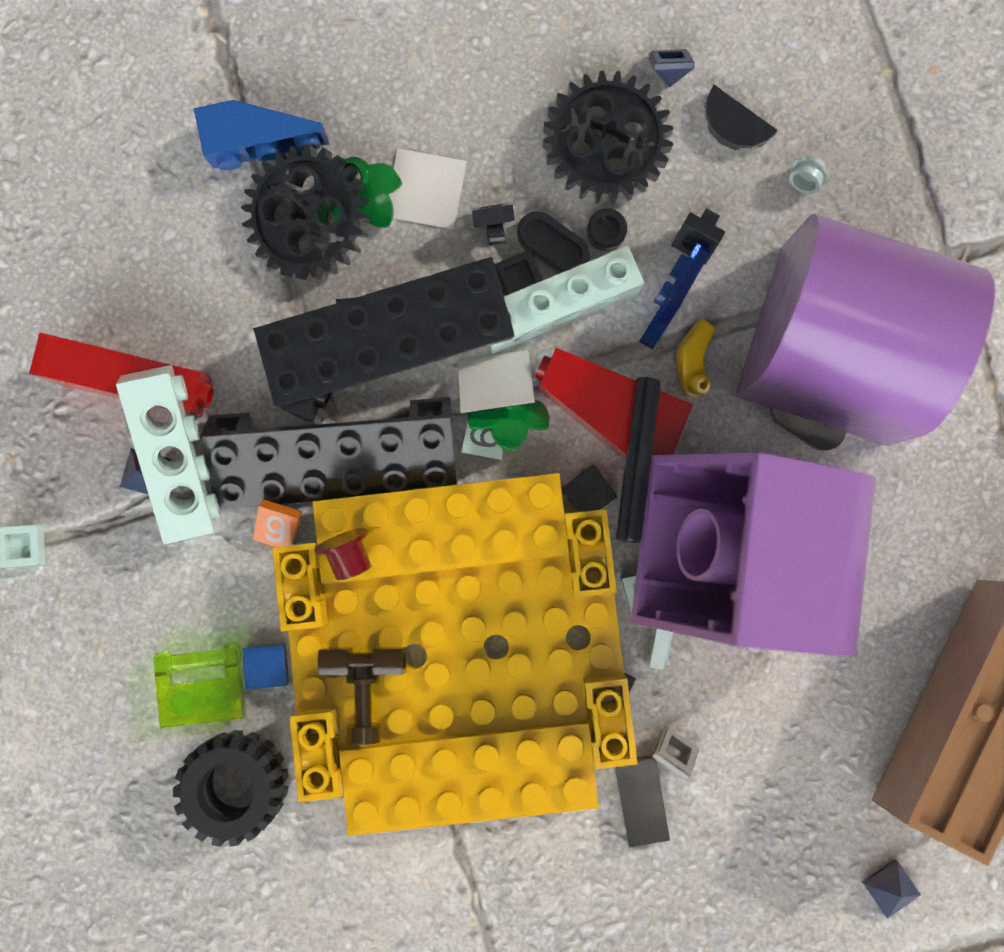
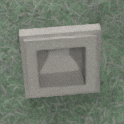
M665 726L652 757L662 768L687 781L691 777L700 749Z

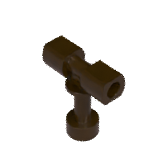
M352 647L319 649L318 674L346 675V683L354 684L355 723L346 725L347 744L369 745L380 742V723L372 722L371 684L379 683L380 675H403L406 673V647H376L373 649V652L353 653Z

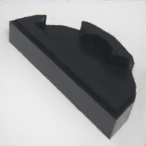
M713 84L705 101V117L709 125L708 130L710 134L720 144L733 150H739L740 148L751 149L757 146H764L778 132L776 128Z

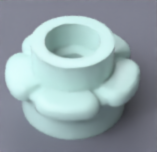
M814 156L800 157L792 163L793 168L791 169L789 181L799 192L814 194L821 185L827 184L829 173L825 170V164L821 159Z

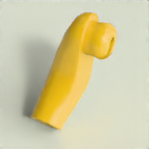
M699 319L676 349V365L680 387L687 396L692 398L707 394L711 388L710 378H706L704 355L716 330L704 319Z

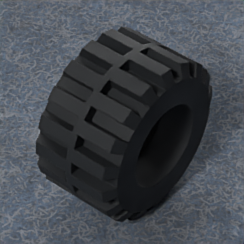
M234 730L229 734L223 732L207 740L183 760L185 765L178 769L175 779L179 780L180 783L173 787V797L180 798V802L174 808L177 815L184 813L187 819L182 825L187 831L192 826L198 830L195 838L203 842L209 836L212 838L211 845L221 847L225 841H229L230 847L237 846L244 839L249 842L257 837L280 812L284 805L282 801L288 794L289 786L285 785V781L289 778L288 768H281L280 764L285 760L281 752L274 755L270 750L274 746L271 741L266 740L264 743L258 741L260 734L254 732L248 735H243V730ZM218 766H233L247 775L253 790V797L249 806L241 808L231 807L217 797L213 788V774Z

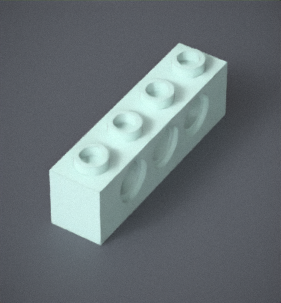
M629 246L504 296L515 337L511 340L488 346L491 354L498 353L638 295L644 285V281Z
M172 365L120 376L116 387L163 545L214 533L215 519L221 517L220 508L215 493L208 495L204 480L210 479L208 467H206L205 456H197L193 442L199 440L195 418L193 415L186 417L182 401L188 400V393L183 376H175ZM153 406H164L170 410L172 419L165 423L157 422L150 416L149 409ZM167 446H173L181 450L184 457L179 461L171 462L161 455L160 450ZM178 486H186L194 492V496L188 500H181L174 496L172 490Z

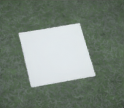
M397 148L393 169L398 173L402 186L394 193L389 194L394 208L393 219L454 230L467 161Z
M528 350L457 360L461 413L535 402Z

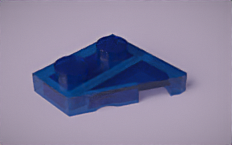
M697 243L689 257L683 254L680 255L669 274L675 281L673 284L665 281L653 301L659 305V308L639 340L640 343L653 350L683 303L711 253L709 249Z

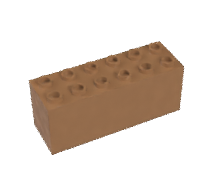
M977 579L871 800L906 825L986 866H989L1004 835V581Z

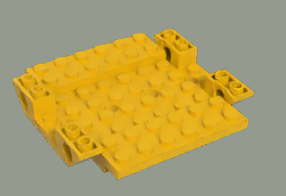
M560 473L313 501L317 546L338 534L354 529L366 528L368 535L362 539L372 566L362 574L338 581L335 579L326 554H316V543L272 548L281 632L288 631L294 682L296 712L289 718L298 802L340 798L343 787L348 836L599 809L594 767L595 769L638 765L628 680L624 675L615 600L617 589L607 509L568 513L564 516ZM576 625L584 626L590 633L588 644L579 649L571 647L566 641L568 630ZM492 635L503 636L509 645L507 653L499 658L490 656L485 650V641L488 637ZM421 645L427 653L425 664L413 667L407 663L406 673L403 675H380V682L371 684L372 722L380 723V742L369 745L347 744L346 725L355 723L354 684L346 683V675H319V649L352 647L353 653L373 652V649L376 647Z

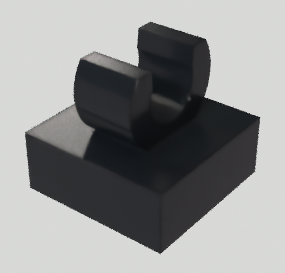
M508 202L472 208L474 227L486 226L489 245L506 243L503 223L515 221L513 204Z
M708 208L705 209L701 218L690 212L671 246L706 265L726 232L715 226L720 215Z

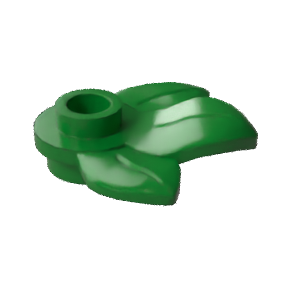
M359 157L345 158L346 164L344 168L351 166L360 173V181L367 186L358 194L371 200L370 205L361 208L362 213L372 217V221L367 223L379 228H388L392 223L394 215L393 202L389 194L394 193L402 186L398 173L384 163L369 165ZM338 206L331 208L335 222L340 214Z
M536 399L533 403L471 411L468 413V426L470 429H491L492 437L497 445L508 451H513L524 443L528 429L547 430L550 421L546 406Z

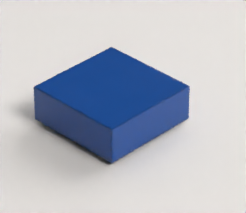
M286 643L242 648L245 690L287 686L289 684Z

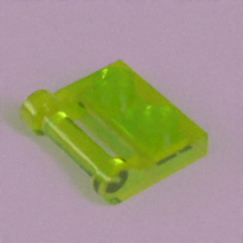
M239 643L225 644L223 649L171 655L169 651L155 653L153 666L160 729L242 719L246 716L241 671L242 653ZM220 665L225 667L226 677L173 683V671Z

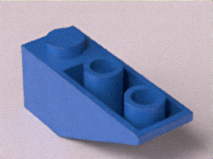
M236 100L193 108L203 156L213 169L233 170L239 168L243 162L252 160L262 162L274 161L275 152L288 153L290 146L300 149L303 153L306 145H311L318 150L320 145L329 144L323 124L309 119Z

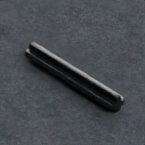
M638 377L635 381L616 532L617 540L622 542L639 543L642 535L660 391V381L652 377Z

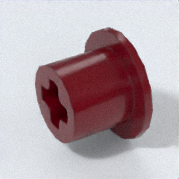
M366 528L354 529L338 534L315 547L316 554H326L335 579L338 581L362 574L372 566L362 539L368 535Z

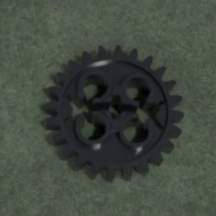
M602 70L599 72L597 82L594 83L585 74L583 75L582 88L570 82L568 84L569 97L558 93L556 95V104L559 108H548L547 117L551 121L544 122L543 133L549 135V137L543 139V149L552 152L547 155L546 163L547 165L559 164L554 171V178L559 179L567 176L568 179L565 186L567 191L575 185L581 187L580 199H583L591 191L594 192V200L597 204L600 202L603 194H608L611 203L615 204L619 192H622L628 201L632 200L634 186L642 193L646 192L648 188L647 179L656 182L661 174L658 168H665L669 158L664 154L670 153L673 142L666 138L671 136L674 128L672 125L663 123L667 121L670 112L669 110L657 111L662 97L656 96L649 99L647 95L651 85L646 84L638 90L635 88L636 76L634 75L625 84L621 82L620 71H616L612 81H607L606 75ZM594 106L603 108L607 115L603 117L592 116L590 126L586 129L584 142L590 146L591 151L584 154L575 152L571 145L577 142L579 128L577 125L570 126V131H561L572 123L571 108L574 109L576 115L578 114L577 121L579 124H585L589 108ZM628 122L638 123L643 128V132L638 135L635 144L636 148L640 150L644 149L645 144L646 146L654 144L643 153L644 167L638 161V153L632 151L627 161V168L623 170L612 168L608 160L614 157L623 158L632 135L624 125ZM606 133L613 135L609 142L602 140Z
M306 145L302 154L300 149L290 146L289 158L277 151L275 152V166L263 161L262 166L266 174L263 177L256 174L251 175L254 182L258 185L256 190L245 189L244 191L246 195L253 198L252 204L241 206V210L251 213V219L243 222L242 227L254 230V233L248 237L247 242L253 245H260L255 253L256 257L262 259L269 258L267 267L274 270L280 268L281 275L291 277L295 272L297 279L307 280L310 272L312 278L320 280L323 278V267L328 273L335 275L337 274L336 261L349 266L351 262L347 252L349 250L361 252L360 247L355 243L356 237L368 238L369 234L360 229L361 223L372 221V217L362 213L361 208L370 205L371 200L358 195L367 186L360 180L353 181L358 171L351 166L344 168L346 160L339 155L332 158V152L322 147L319 153H317L316 148ZM313 175L314 185L309 192L303 194L295 189H292L290 192L297 202L308 206L306 212L317 225L325 228L327 232L344 239L343 241L336 240V242L329 243L328 249L326 244L310 239L309 246L301 252L299 240L302 235L309 233L320 237L322 234L316 225L304 220L307 215L296 202L270 188L271 186L277 187V185H282L285 181L303 188L304 181ZM283 203L285 207L284 215L276 221L275 209L279 204ZM338 206L339 218L335 223L329 225L328 213L331 208Z

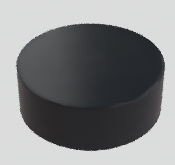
M609 208L595 212L587 225L586 234L588 241L594 248L600 251H613L620 247L627 234V222L620 212Z

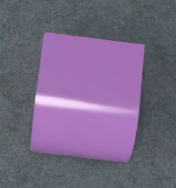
M812 214L780 249L734 397L846 431L848 434L885 446L924 436L937 428L948 416L964 392L975 370L993 315L995 301L993 276L985 268L821 215Z
M764 453L651 455L631 623L737 647L832 656H857L876 478L862 472Z

